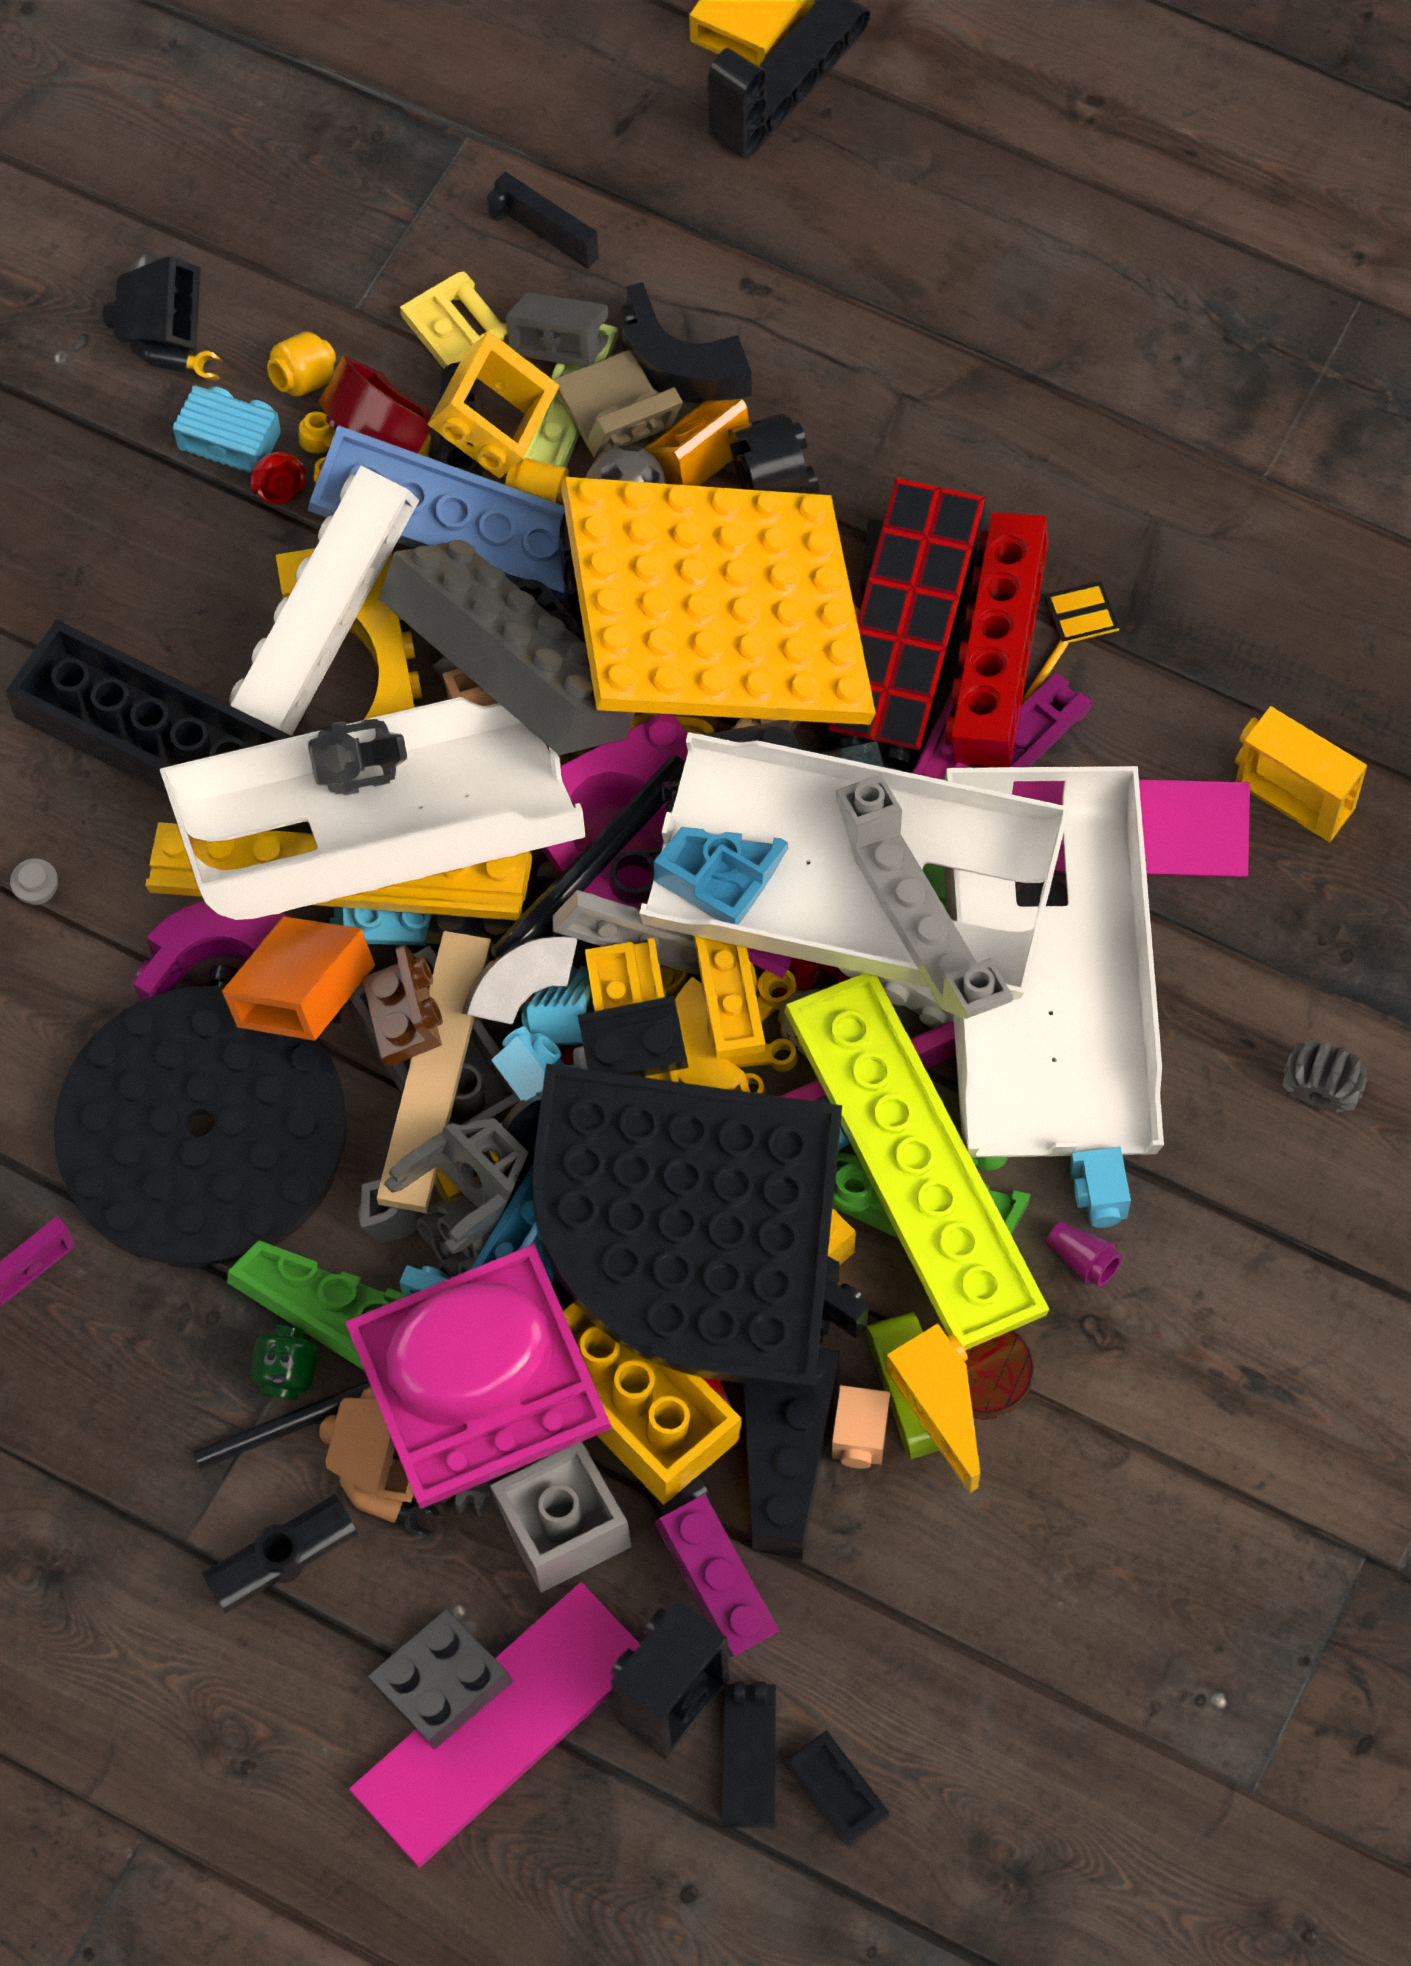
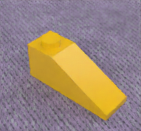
M936 1324L888 1353L886 1372L970 1494L978 1489L980 1466L965 1363L968 1357L958 1338L954 1334L946 1336L939 1324Z

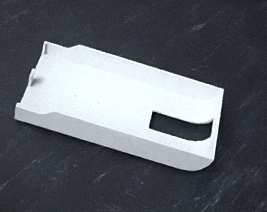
M462 697L370 718L384 721L389 732L403 735L407 760L396 767L395 779L390 780V783L376 787L373 785L360 787L359 793L335 794V792L329 791L327 785L320 786L315 782L308 743L311 739L318 738L319 731L160 768L168 797L204 901L219 915L235 920L255 919L279 914L316 903H324L333 899L365 891H373L381 887L422 879L426 876L458 868H466L475 864L584 838L583 810L580 803L575 804L574 808L562 781L559 756L550 747L548 750L546 744L499 703L481 706ZM361 721L349 723L346 725L361 723ZM375 729L347 733L353 738H359V743L370 742L376 737ZM381 766L364 767L365 770L360 771L359 775L352 781L382 776L384 773ZM308 822L318 849L241 869L219 870L206 866L195 856L188 834L193 838L209 842L223 841L292 824Z
M688 732L686 739L688 754L672 813H666L661 832L664 840L662 851L681 827L704 829L707 833L716 835L725 832L741 833L742 840L770 844H773L774 837L781 838L788 842V850L766 887L739 925L720 921L653 881L648 903H642L639 913L643 925L928 987L855 861L836 797L837 789L881 774L902 808L901 835L922 870L925 864L930 863L1022 883L1044 882L1034 927L1031 930L1010 932L952 920L976 962L991 958L1012 993L1013 1000L1022 998L1025 993L1070 807L762 741L733 742Z
M1138 766L947 768L944 777L945 781L1011 795L1014 781H1064L1062 805L1070 807L1063 833L1068 905L1045 907L1024 995L1022 998L1013 1000L1011 1003L968 1019L953 1014L961 1136L970 1157L1071 1156L1072 1152L1121 1146L1122 1155L1157 1154L1164 1145L1160 1102L1162 1059ZM944 867L946 910L951 920L1010 932L1033 929L1038 907H1020L1017 905L1015 881Z

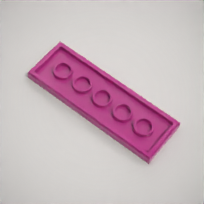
M1139 779L1147 876L1248 877L1250 782ZM1014 781L1012 795L1062 805L1064 781ZM1063 837L1054 873L1066 874Z
M580 1582L495 1658L513 1680L507 1688L435 1750L414 1730L349 1788L350 1793L417 1868H421L613 1694L611 1680L614 1676L610 1674L612 1667L628 1648L635 1652L641 1644L592 1592Z

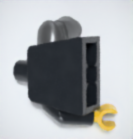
M150 250L141 251L133 259L130 271L120 275L117 279L116 301L106 303L102 310L104 323L107 327L114 329L117 339L129 342L132 353L153 367L184 373L186 368L192 369L207 381H216L220 378L216 374L204 373L203 365L208 360L213 359L222 362L216 354L210 351H203L197 356L188 355L189 351H194L197 348L200 267L185 262L178 255L155 256Z

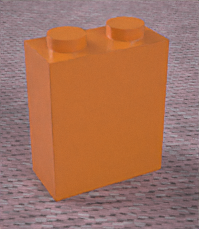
M283 916L225 986L222 993L237 1028L315 1041L362 983V978L367 976L374 968L375 962L361 928Z

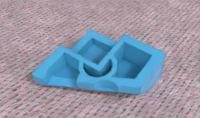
M681 827L655 859L654 881L720 921L739 925L776 871L788 850V842L775 837L773 844L742 840L741 833L725 832L716 835L707 833L704 829Z

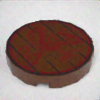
M1012 1330L965 1350L968 1357L965 1363L973 1418L980 1420L994 1419L998 1415H1004L1008 1411L1010 1413L1020 1407L1031 1390L1035 1369L1031 1349L1021 1335Z

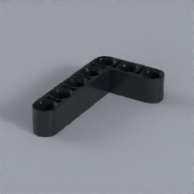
M819 0L759 66L730 48L722 50L713 61L708 73L710 136L746 158L751 157L861 37L869 23L870 10L853 0Z

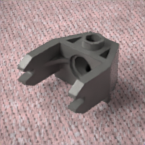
M495 1118L476 1120L467 1125L447 1124L444 1126L442 1133H438L404 1156L389 1171L391 1177L385 1181L384 1185L392 1193L402 1191L423 1175L438 1167L477 1207L476 1210L464 1217L448 1234L451 1238L444 1243V1246L451 1254L462 1251L496 1227L529 1152ZM490 1151L497 1154V1163L493 1160ZM474 1177L480 1178L481 1182L475 1180Z

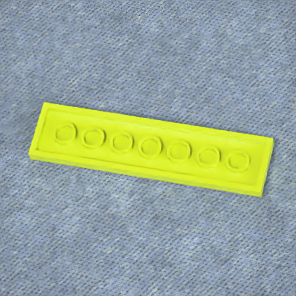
M863 973L786 1004L784 1013L831 1104L842 1105L841 1125L948 1336L954 1334L964 1349L967 1350L1046 1316L1049 1307L879 978Z

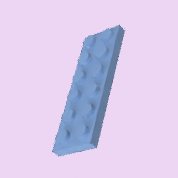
M337 426L307 511L324 517L333 516L342 501L340 493L344 483L351 475H356L360 466H363L408 489L419 500L397 543L416 548L418 546L446 543L451 540H463L471 544L476 552L492 566L501 569L505 573V577L512 583L516 584L525 579L540 581L550 589L558 600L565 602L559 539L560 521L565 512L563 505Z

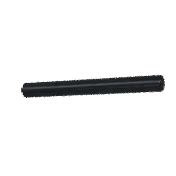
M677 755L670 756L495 943L491 949V956L494 960L516 946L517 943L541 937L553 924V915L576 890L583 892L666 803L662 799V784L664 781L681 780L686 761Z

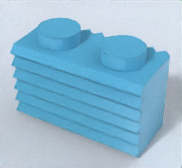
M196 385L193 386L188 400L185 401V405L181 408V413L173 425L177 447L181 451H187L190 454L195 453L198 457L203 456L205 459H212L214 462L219 461L222 465L227 464L231 468L236 467L238 470H244L247 473L252 472L255 464L263 456L271 453L281 434L278 413L271 406L259 400H252L250 403L235 399L228 391L216 386L210 387L209 390Z
M572 965L568 986H549L535 992L531 1002H524L522 1006V1025L531 1034L542 1033V1035L550 1038L557 1046L583 1045L577 1015L595 1012L588 968L586 969L581 965L577 969Z

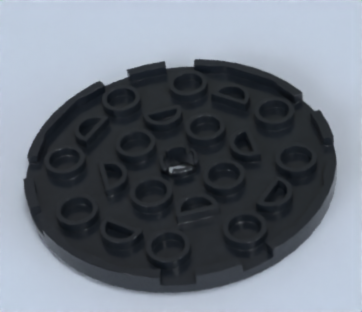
M193 986L174 989L151 996V998L149 997L137 1002L120 1012L100 1028L79 1052L63 1082L57 1101L54 1121L56 1157L65 1185L79 1210L98 1232L119 1248L139 1258L143 1256L151 1260L168 1263L171 1267L211 1268V1264L241 1258L258 1240L273 1246L279 1244L298 1230L323 1202L335 1180L334 1174L339 1165L342 1151H345L347 1112L344 1093L337 1070L322 1042L318 1038L313 1041L237 1028L222 993L225 987ZM207 1115L213 1117L214 1125L211 1131L204 1136L190 1134L188 1126L192 1116Z

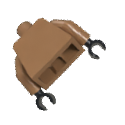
M371 1386L363 1390L360 1398H344L340 1402L337 1416L329 1415L320 1426V1439L323 1443L329 1445L325 1461L327 1469L340 1476V1485L356 1509L395 1523L396 1519L404 1521L407 1531L414 1536L433 1533V1531L419 1526L417 1515L421 1511L429 1516H439L440 1513L436 1507L429 1505L420 1509L419 1505L412 1508L402 1505L403 1501L411 1503L413 1490Z

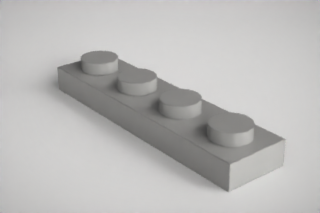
M576 890L553 915V932L602 947L632 941L633 944L648 942L647 939L655 938L659 964L701 976L693 935L643 925L639 914L640 909L637 907L627 906L598 897L592 893Z

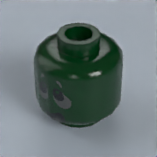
M275 1325L274 1334H263L256 1338L249 1378L254 1385L260 1387L258 1394L286 1400H298L299 1393L308 1392L312 1388L318 1348L313 1342L303 1339L305 1330Z

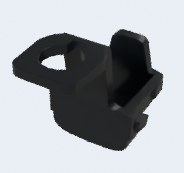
M378 719L363 720L361 723L346 725V721L331 723L330 726L324 727L322 731H319L318 738L311 739L308 743L315 782L320 786L327 785L329 791L335 792V794L350 795L359 793L360 787L370 785L376 787L388 784L390 780L395 779L396 767L407 760L403 735L389 732L385 722L378 721ZM375 729L376 737L370 742L359 743V738H353L347 733ZM381 766L384 773L382 776L352 781L359 775L360 771L365 770L364 767Z

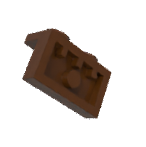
M405 945L395 948L398 959L397 964L362 978L380 1056L388 1067L442 1046L437 1026L443 1024V1018L436 1001L430 997L428 986L433 984L431 971L423 957L416 958Z

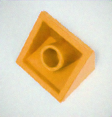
M743 399L704 401L643 449L653 455L663 468L665 480L669 484L700 486L732 461L729 444L738 441L729 436V430L749 423L747 406Z

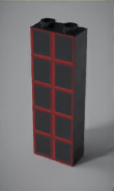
M895 478L857 620L876 714L870 725L830 723L828 729L829 746L840 748L844 752L843 755L855 758L862 757L863 754L879 757L885 764L898 768H906L909 764L916 766L926 745L985 517L986 497Z

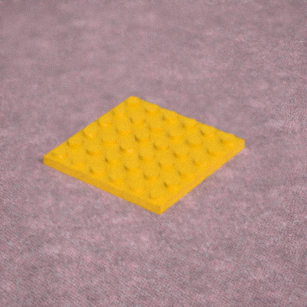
M565 477L561 490L596 710L871 724L876 712L831 495Z

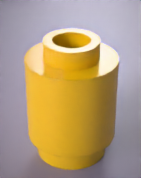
M525 458L508 471L505 485L564 505L561 488L565 477H569V469Z

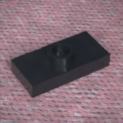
M827 1730L785 1760V1766L847 1848L889 1818L890 1812Z

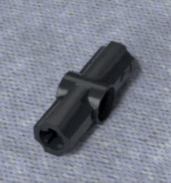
M334 1494L285 1524H274L266 1527L258 1534L255 1542L204 1571L202 1575L224 1613H227L276 1583H286L294 1580L301 1574L307 1564L358 1535L342 1503ZM287 1545L293 1548L290 1557L285 1561L272 1562L267 1559L270 1551L276 1546Z

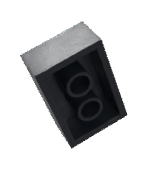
M678 1599L668 1611L660 1608L653 1615L643 1632L647 1635L645 1640L635 1652L628 1648L618 1658L610 1672L614 1676L611 1680L617 1722L664 1759L667 1758L729 1680L727 1637Z

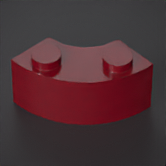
M345 355L341 358L319 399L320 406L327 414L325 422L332 428L337 429V426H341L417 454L432 429L427 425L431 418L429 408L399 391L387 380L383 373Z

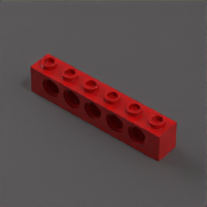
M992 512L989 530H981L979 557L984 558L982 567L975 566L972 580V592L977 594L976 604L968 603L966 611V631L971 632L969 641L962 640L959 650V668L964 669L962 679H954L952 689V705L957 706L955 717L948 716L945 729L946 745H953L955 764L959 762L975 766L1011 767L1049 545L1047 516Z

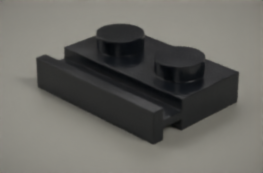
M674 996L577 1015L588 1070L645 1077L689 1068Z

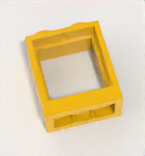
M488 331L465 352L427 425L500 479L523 459L560 385ZM476 378L525 414L512 439L463 403Z
M1270 706L1260 720L1253 717L1240 736L1239 741L1243 743V746L1234 762L1239 766L1236 782H1250V794L1326 841L1331 842L1356 808L1367 765Z

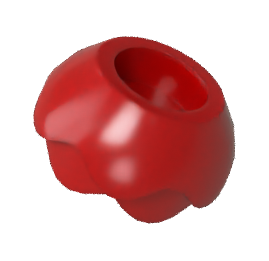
M283 451L269 453L263 456L252 470V490L254 494H257L267 503H288L295 494L304 488L306 468L293 454Z

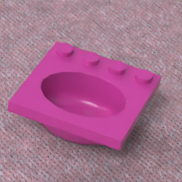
M659 714L629 730L625 740L600 745L560 766L562 781L574 808L577 803H580L582 807L585 837L541 848L559 875L670 756L677 755L686 761L688 754L686 739L688 734L673 714ZM666 803L616 857L630 850L663 848L664 840L661 832L666 813L669 812L665 807ZM614 859L583 891L627 906L637 907L640 910L642 903H648V901L638 904L626 903L619 900L612 893L609 884L611 865ZM634 865L623 867L616 874L618 881L628 888H642L652 880L650 874L644 868Z
M535 1244L345 1322L420 1509L612 1429Z

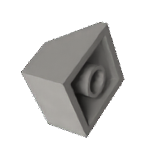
M583 1442L558 1451L490 1485L516 1548L541 1593L631 1548L628 1522Z

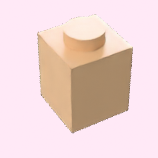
M840 1385L832 1441V1459H840L843 1465L858 1469L869 1468L871 1464L882 1465L890 1406V1392Z

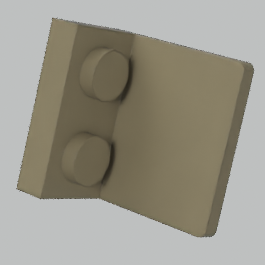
M629 350L555 379V382L560 385L557 394L594 458L615 446L629 445L671 428L683 404L675 387L662 393L654 390L638 361Z

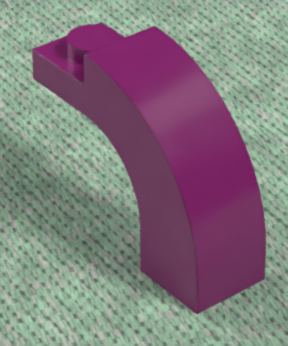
M205 901L194 903L173 913L157 925L146 937L153 959H146L138 968L134 978L135 982L133 985L139 1002L156 994L173 990L192 967L204 960L228 956L247 961L283 916H289L279 913L255 919L235 920L219 915Z

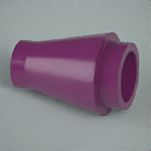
M1065 1221L1057 1223L1046 1240V1245L1055 1250L1087 1285L1092 1283L1098 1287L1106 1285L1115 1275L1122 1261V1254L1115 1250L1114 1243L1072 1227Z

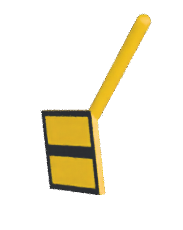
M1102 582L1045 596L1059 633L1060 641L1024 695L1022 705L1042 686L1069 643L1119 631Z

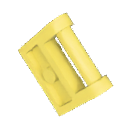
M459 272L400 307L402 318L443 369L451 363L460 362L465 352L484 335H477L451 303L453 299L461 300L486 333L490 331L509 346L507 323H501L474 290V281L466 272Z

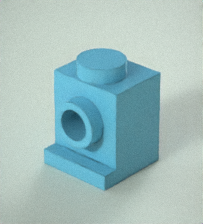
M525 1026L511 1032L502 1042L504 1048L492 1059V1062L521 1101L523 1099L528 1101L530 1098L537 1097L536 1093L542 1092L546 1064L578 1068L577 1065H565L560 1059L561 1052L550 1038L542 1035V1033L531 1034Z
M1121 1146L1072 1152L1069 1167L1070 1180H1074V1195L1077 1208H1086L1088 1224H1092L1096 1228H1105L1118 1224L1122 1219H1127L1131 1199Z

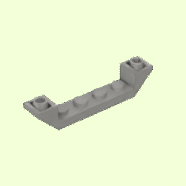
M879 774L837 789L836 797L855 861L940 1008L968 1019L1011 1003L1013 995L991 958H988L978 963L976 962L902 837V808L883 776Z

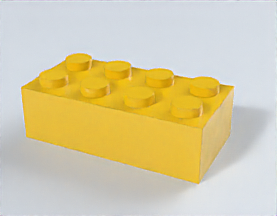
M574 1302L563 1311L611 1424V1430L601 1433L597 1437L665 1505L739 1441L742 1418L701 1377L658 1365L635 1354L597 1327Z

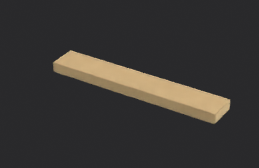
M447 931L443 932L432 976L433 984L429 987L430 997L436 1001L443 1018V1024L437 1026L442 1046L419 1054L411 1059L377 1194L378 1205L427 1213L438 1167H435L402 1191L392 1193L384 1183L391 1177L389 1171L404 1156L438 1133H442L444 1126L449 1124L475 1016L462 1014V1010L474 981L488 965L492 949L491 939Z

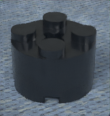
M780 413L729 430V436L738 441L729 445L735 471L742 489L804 494L819 492L817 477L812 466H805L801 450L807 448V442L799 422L793 423L790 417Z

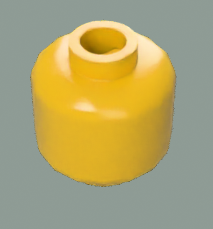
M304 331L273 346L270 360L267 363V371L271 382L279 391L298 398L329 383L334 373L336 356L329 342L322 340L314 333Z

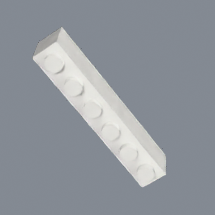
M360 466L356 475H351L344 483L340 493L341 503L335 514L328 516L319 530L318 540L320 541L311 557L307 556L300 564L296 574L297 584L291 595L285 597L279 603L274 614L275 624L267 638H262L256 645L252 654L253 665L245 679H240L230 694V706L291 736L419 502L408 489L363 466Z

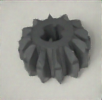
M1314 1040L1307 1041L1306 1043L1296 1044L1293 1052L1289 1054L1283 1072L1285 1076L1282 1086L1290 1092L1294 1099L1303 1100L1307 1106L1313 1105L1319 1107L1322 1111L1330 1109L1336 1113L1343 1112L1344 1110H1354L1358 1100L1362 1098L1367 1083L1368 1067L1360 1061L1356 1054L1346 1052L1344 1047L1337 1048L1328 1042L1320 1044Z

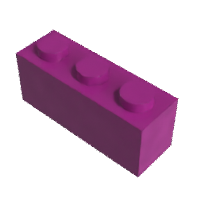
M705 1494L654 1521L658 1532L706 1621L727 1637L728 1658L740 1654L779 1632Z

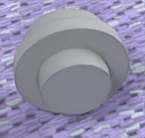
M37 858L28 859L15 867L11 874L10 885L14 895L19 900L28 904L39 905L51 899L56 892L58 875L55 868L48 861Z

